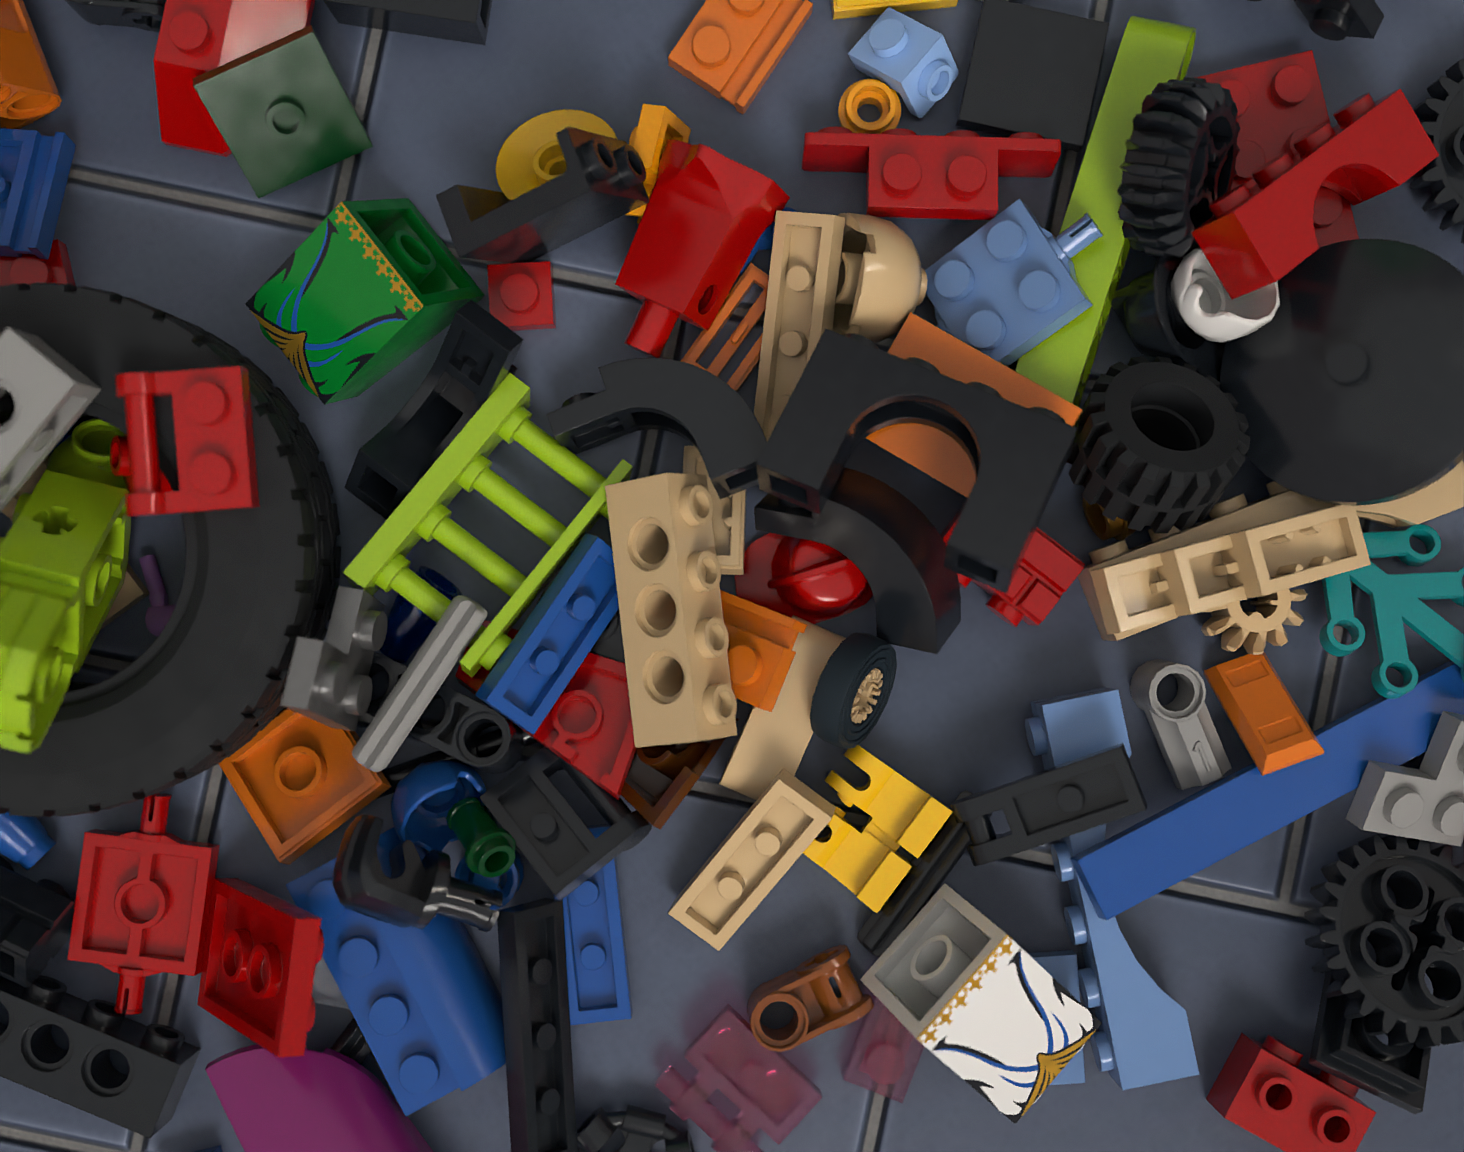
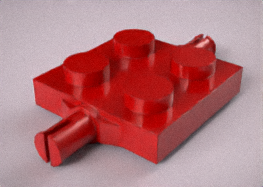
M157 793L143 799L139 830L124 833L92 829L84 833L67 960L100 964L110 971L120 974L116 1005L114 1007V1012L120 1014L125 1011L127 1015L143 1012L142 1006L147 976L162 972L196 976L202 972L213 881L216 876L220 845L187 841L166 832L170 799H172L171 794Z

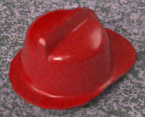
M768 533L751 543L744 552V575L734 576L737 597L790 618L792 615L813 624L848 614L865 605L873 596L871 587L863 573L849 558L838 550L823 543L775 533Z

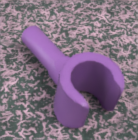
M146 555L139 559L151 607L146 611L145 623L147 629L158 637L166 626L176 604L169 605L168 594L165 591L155 555Z

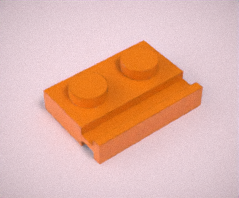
M706 0L669 54L668 65L718 99L723 98L735 106L736 111L744 115L812 14L813 3L808 0Z
M720 590L724 624L729 635L727 652L732 690L737 699L772 712L796 654L792 648L798 633L804 634L807 624Z

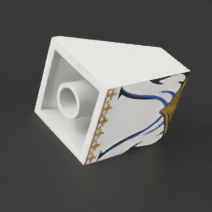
M946 883L942 885L860 979L920 1043L1014 1124L1040 1098L1043 1091L1074 1055L1083 1048L1086 1041L1102 1024L1014 940Z

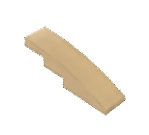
M1336 505L1091 570L1090 573L1108 635L1122 633L1178 616L1195 614L1243 599L1268 595L1371 565L1356 507Z

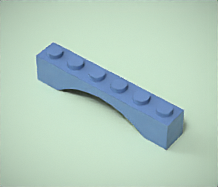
M1101 687L1030 702L1033 717L1025 719L1027 740L1033 756H1042L1044 770L1121 743L1124 744L1130 758L1132 752L1118 689ZM1106 824L1059 839V843L1051 844L1052 860L1059 881H1068L1073 904L1072 906L1064 907L1065 922L1072 944H1081L1086 968L1078 970L1079 989L1086 1008L1094 1007L1096 1018L1102 1022L1098 1027L1099 1031L1094 1032L1090 1037L1093 1055L1099 1071H1108V1074L1122 1090L1199 1075L1186 1010L1160 989L1138 963L1118 927L1116 917L1114 916L1108 920L1098 918L1070 860L1073 856L1104 841Z

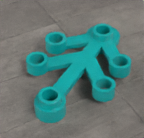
M1425 524L1412 525L1405 531L1363 533L1370 559L1398 556L1403 563L1419 567L1437 556L1441 549L1439 534L1432 527ZM1410 537L1419 538L1424 542L1426 554H1420L1412 549L1409 543ZM1371 562V565L1323 578L1322 586L1328 622L1323 625L1319 633L1322 647L1333 656L1344 657L1358 649L1365 640V628L1360 620L1354 617L1351 580L1370 597L1380 664L1373 669L1371 674V682L1377 693L1385 698L1397 699L1412 691L1418 683V671L1409 660L1403 623L1461 668V678L1464 682V634L1421 601L1451 599L1457 605L1464 607V588L1462 586L1464 567L1457 572L1387 574ZM1334 626H1341L1348 630L1351 635L1350 645L1342 644L1336 640L1333 634ZM1387 668H1394L1401 673L1403 677L1402 687H1395L1387 680Z

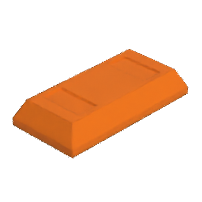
M1265 652L1260 655L1246 654L1204 670L1207 681L1262 776L1324 754V749Z

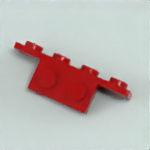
M833 126L823 128L818 132H807L804 134L802 170L867 173L866 215L895 218L992 220L998 211V177H1051L1061 155V140L1043 139L1040 134L1033 132H1019L1007 138L980 137L976 132L969 130L952 131L944 136L917 135L914 131L903 128L889 129L881 134L853 133L850 129Z

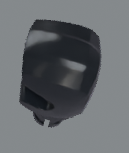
M366 814L356 816L345 831L333 869L332 885L339 902L345 908L402 928L412 926L423 929L433 917L439 914L477 927L483 932H488L492 929L500 912L491 910L490 907L491 905L502 906V892L494 889L490 890L451 876V859L447 853L432 849L421 861L411 840H405L389 851L392 871L391 878L387 877L381 869V863L377 856V845L384 820Z

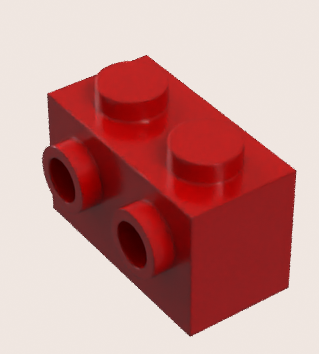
M1241 1033L1206 1100L1225 1119L1285 1152H1356L1377 1113L1356 1097L1360 1088L1323 1070L1317 1075L1299 1065L1304 1055L1269 1034L1263 1044Z

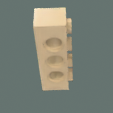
M662 473L605 486L635 748L736 736L735 715L737 702L731 685L727 652L729 635L723 618L719 584L721 568L715 551L712 525L713 501L708 491L707 475Z

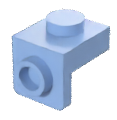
M889 6L848 53L857 70L873 79L880 80L889 88L900 93L909 113L918 118H922L936 101L946 95L959 74L956 63L941 33Z

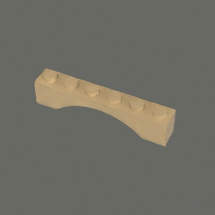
M1463 460L1441 479L1406 497L1384 503L1355 506L1358 518H1364L1396 528L1421 524L1464 507ZM1272 481L1266 484L1269 496L1247 503L1245 495L1242 493L1217 502L1209 513L1211 518L1196 523L1191 528L1180 531L1173 526L1169 533H1154L1152 528L1148 529L1152 540L1150 542L1129 549L1124 539L1089 552L1093 564L1085 566L1078 575V579L1102 640L1118 641L1177 617L1122 633L1107 635L1090 573L1091 570L1336 505L1301 496Z

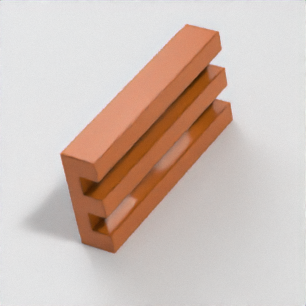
M750 263L727 295L709 330H702L681 362L706 370L698 364L699 360L754 283H756L764 290L706 370L719 377L765 312L769 275ZM762 334L726 383L737 393L760 361Z

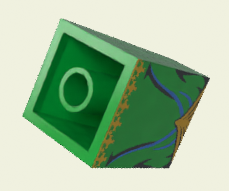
M398 198L341 201L245 304L260 322L259 325L263 335L282 350L299 372V379L303 386L326 405L361 395L452 323L455 313L468 301L473 300L475 303H478L485 295L410 199Z

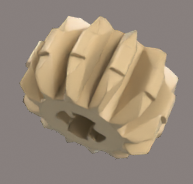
M1285 589L1257 597L1258 601L1250 602V604L1257 606L1255 612H1243L1240 601L1202 611L1210 612L1212 617L1203 624L1201 631L1205 636H1214L1222 633L1221 648L1223 650L1235 652L1243 644L1248 654H1263L1266 641L1273 646H1283L1288 642L1287 633L1282 624L1289 626L1301 625L1304 619L1298 612L1290 609L1291 602L1305 600L1308 594L1304 589Z

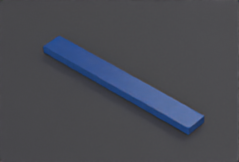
M1450 660L1419 676L1416 687L1404 696L1397 699L1381 696L1317 729L1313 733L1324 749V754L1264 776L1261 775L1256 764L1252 763L1070 858L1098 918L1108 920L1358 788L1369 760L1400 766L1426 752L1443 711L1464 715V682L1461 678V668Z

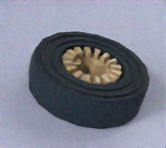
M853 633L843 640L830 656L818 680L810 712L812 731L823 741L843 749L854 748L868 736L877 724L887 705L897 669L896 651L891 644L871 634Z

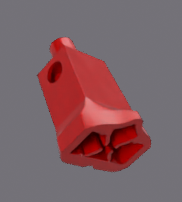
M674 139L666 141L660 158L656 183L649 199L650 202L646 206L615 285L643 303L624 344L652 358H660L678 318L706 331L709 330L757 240L766 228L775 221L776 210L782 211L790 199L774 180L725 157L706 145L700 143L694 145Z

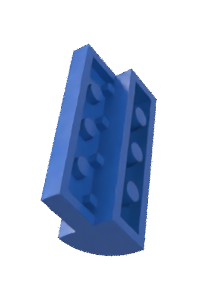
M394 827L380 834L377 845V856L381 863V869L384 875L391 878L392 872L389 851L401 843ZM414 845L422 861L427 852L425 848ZM336 858L290 881L286 884V887L297 907L322 918L320 926L324 936L322 957L406 1117L459 1087L461 1091L469 1088L506 1064L502 996L464 923L437 914L423 929L412 926L402 928L347 909L339 902L332 885L333 869Z

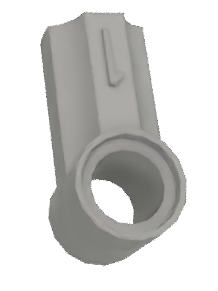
M1160 659L1150 660L1139 666L1131 679V696L1138 708L1146 714L1175 787L1184 790L1191 787L1204 786L1222 778L1232 767L1205 704L1206 688L1200 674L1190 666ZM1168 674H1173L1178 684L1177 695L1172 702L1161 706L1156 694L1158 684L1162 678Z

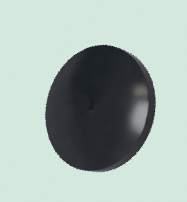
M1355 239L1320 247L1277 281L1280 306L1273 319L1246 336L1226 341L1220 370V390L1223 393H1231L1239 403L1235 411L1244 414L1249 427L1244 434L1250 437V447L1245 455L1266 476L1301 496L1320 502L1349 506L1389 502L1426 488L1441 479L1464 459V275L1448 261L1428 250L1412 244L1387 239Z

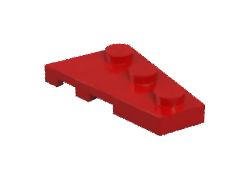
M485 620L482 625L487 628L491 621ZM512 628L507 636L513 640L519 630ZM467 646V648L465 649V652H464V654H463V657H464V655L468 652V650L470 649L468 646ZM589 652L535 734L525 732L617 800H619L636 751L625 663ZM459 665L455 677L462 686L476 694L490 672L481 666L473 678H471L462 671Z

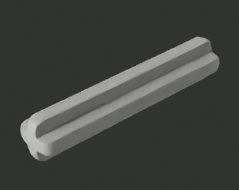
M458 595L452 600L353 748L352 756L361 765L374 772H379L388 766L487 618V611L479 603L464 595Z

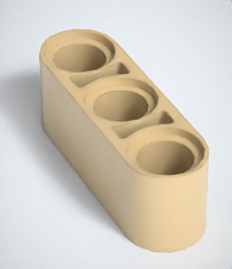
M794 615L791 618L807 624L804 634L798 633L792 648L796 654L772 712L752 705L719 782V785L753 800H757L783 768L795 776L813 734L810 712L818 680L830 656L841 642L846 639Z

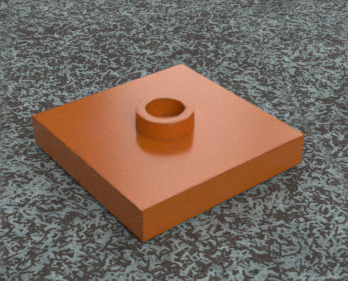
M288 708L282 710L251 741L228 758L226 757L219 765L278 862L290 865L388 790L391 785L382 771L374 772L353 758L352 750L360 739L355 731L329 727Z

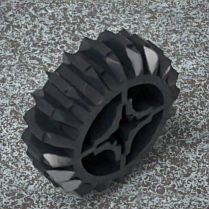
M1184 77L1183 80L1169 79L1167 83H1158L1152 94L1147 95L1143 100L1141 114H1136L1133 119L1131 138L1125 141L1126 156L1124 163L1119 166L1123 171L1122 183L1117 190L1122 199L1118 215L1120 220L1124 221L1122 226L1124 238L1129 239L1132 249L1139 250L1155 258H1158V256L1163 258L1170 256L1171 260H1176V258L1183 259L1193 249L1200 248L1191 232L1214 216L1209 205L1231 190L1233 177L1237 174L1235 164L1236 157L1240 151V148L1237 146V137L1241 129L1236 121L1238 110L1235 102H1232L1233 99L1229 89L1222 88L1221 84L1206 83V79Z

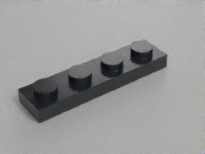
M543 898L497 910L500 912L497 925L511 1152H578L563 900Z

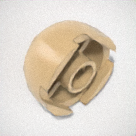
M840 213L838 216L845 217L832 331L842 335L847 333L859 334L877 343L897 333L902 328L910 312L913 313L916 306L922 303L927 290V275L925 270L921 268V261L912 239L893 222L870 215Z

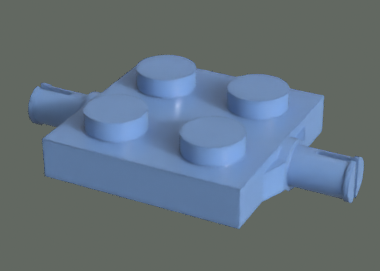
M1019 198L925 270L927 275L926 294L934 306L935 318L938 323L936 327L1008 367L1093 306L1076 280L1074 263L1071 258L1096 239L1101 238L1103 233L1091 216L1086 213L1081 219L1055 237L1052 233L1041 227L1029 207Z

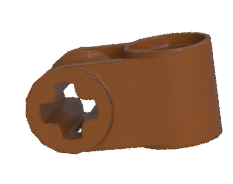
M839 945L824 950L808 958L798 967L762 983L753 990L748 999L747 1014L753 1036L761 1046L770 1051L777 1052L791 1050L828 1030L843 1027L860 1019L874 1008V1001L871 995L862 993L850 968L848 960L851 957V952L847 945ZM830 977H834L841 992L840 997H836L829 982ZM780 1001L793 1006V1017L790 1023L783 1028H768L760 1021L761 1013L770 1003Z

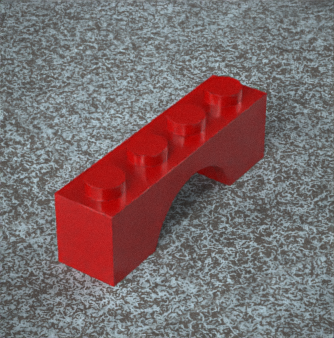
M1401 88L1375 102L1368 92L1346 104L1333 114L1338 123L1332 128L1330 123L1326 122L1293 143L1298 153L1291 158L1288 152L1283 153L1254 171L1251 175L1256 185L1248 189L1246 184L1243 183L1220 196L1209 205L1214 216L1191 233L1232 300L1278 281L1319 249L1314 230L1313 212L1316 195L1320 186L1339 193L1355 206L1402 185L1439 156Z

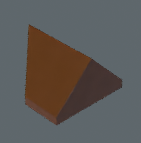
M727 737L698 742L637 747L621 796L652 826L660 830L700 778Z

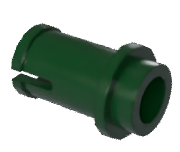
M467 797L451 807L446 817L447 825L454 831L466 850L465 863L470 870L488 878L497 877L505 873L515 860L516 846L511 834L497 827L487 812V807L479 798Z

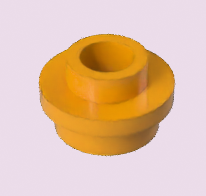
M863 79L853 83L844 91L839 102L838 118L840 125L850 129L853 133L881 134L886 130L897 128L901 117V103L897 93L877 79ZM871 104L878 108L881 117L874 122H866L859 117L857 110L862 105Z

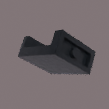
M568 126L556 133L567 164V170L527 193L508 201L503 192L458 184L436 195L458 257L507 263L531 262L649 203L650 201L643 185V181L646 180V171L639 154L626 141Z

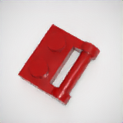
M232 366L155 373L131 372L115 375L116 397L124 398L132 486V494L125 495L126 516H152L260 507L247 368ZM172 396L180 491L162 492L154 397Z

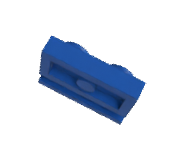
M0 128V256L21 258L22 254H33L39 259H49L76 148L75 143L65 132H55L54 136H44L37 130Z

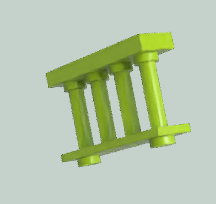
M511 373L505 377L343 571L349 584L355 589L365 590L372 596H374L379 588L385 592L393 589L437 623L452 601L410 570L411 561L406 558L407 554L421 537L427 542L435 539L511 597L487 628L481 625L468 645L470 649L459 662L462 671L471 678H473L481 666L489 672L492 671L512 642V639L507 636L508 632L600 517L603 515L609 520L605 486L629 481L633 468L631 464L622 459L611 474L605 478L569 449L561 446L556 439L530 420L532 413L527 410L530 407V387ZM502 439L508 444L515 440L591 498L568 527L490 469L493 462L488 459V456ZM462 488L469 493L474 489L551 547L528 577L450 518L452 511L447 506Z

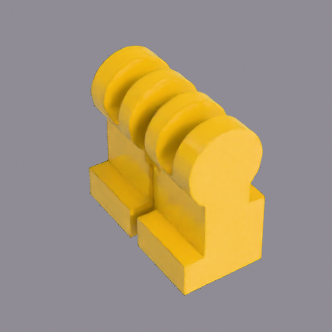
M857 745L854 748H848L843 755L868 774V782L862 787H856L833 770H831L824 781L838 792L837 795L846 806L851 808L853 804L870 815L869 820L859 830L844 818L846 812L840 807L835 806L833 817L827 824L831 828L830 833L825 837L817 836L803 854L836 878L877 914L912 867L908 859L897 852V849L902 846L918 859L953 811L869 751Z

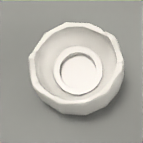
M1201 248L1193 249L1183 257L1171 281V297L1177 312L1196 334L1209 341L1225 342L1246 336L1270 322L1280 306L1277 281L1232 300Z

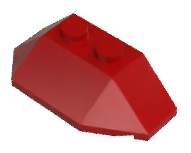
M166 0L153 59L162 142L169 146L228 157L232 152L193 87V78L310 26L315 0Z

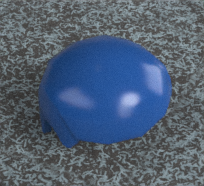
M438 760L419 764L397 784L390 801L393 826L400 842L411 840L414 845L423 847L429 852L432 849L442 852L449 842L458 841L459 839L454 831L447 825L446 817L448 811L458 801L467 797L479 798L486 792L481 776L468 765L453 760Z

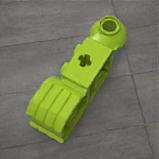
M99 418L90 419L77 425L72 435L67 437L51 453L47 468L31 494L24 492L19 497L13 513L12 526L5 537L0 536V746L4 749L31 753L40 747L64 700L73 673H78L124 583L131 533V516H126L125 495L130 493L125 486L123 477L114 476L110 467L112 439L114 436H123L124 432Z

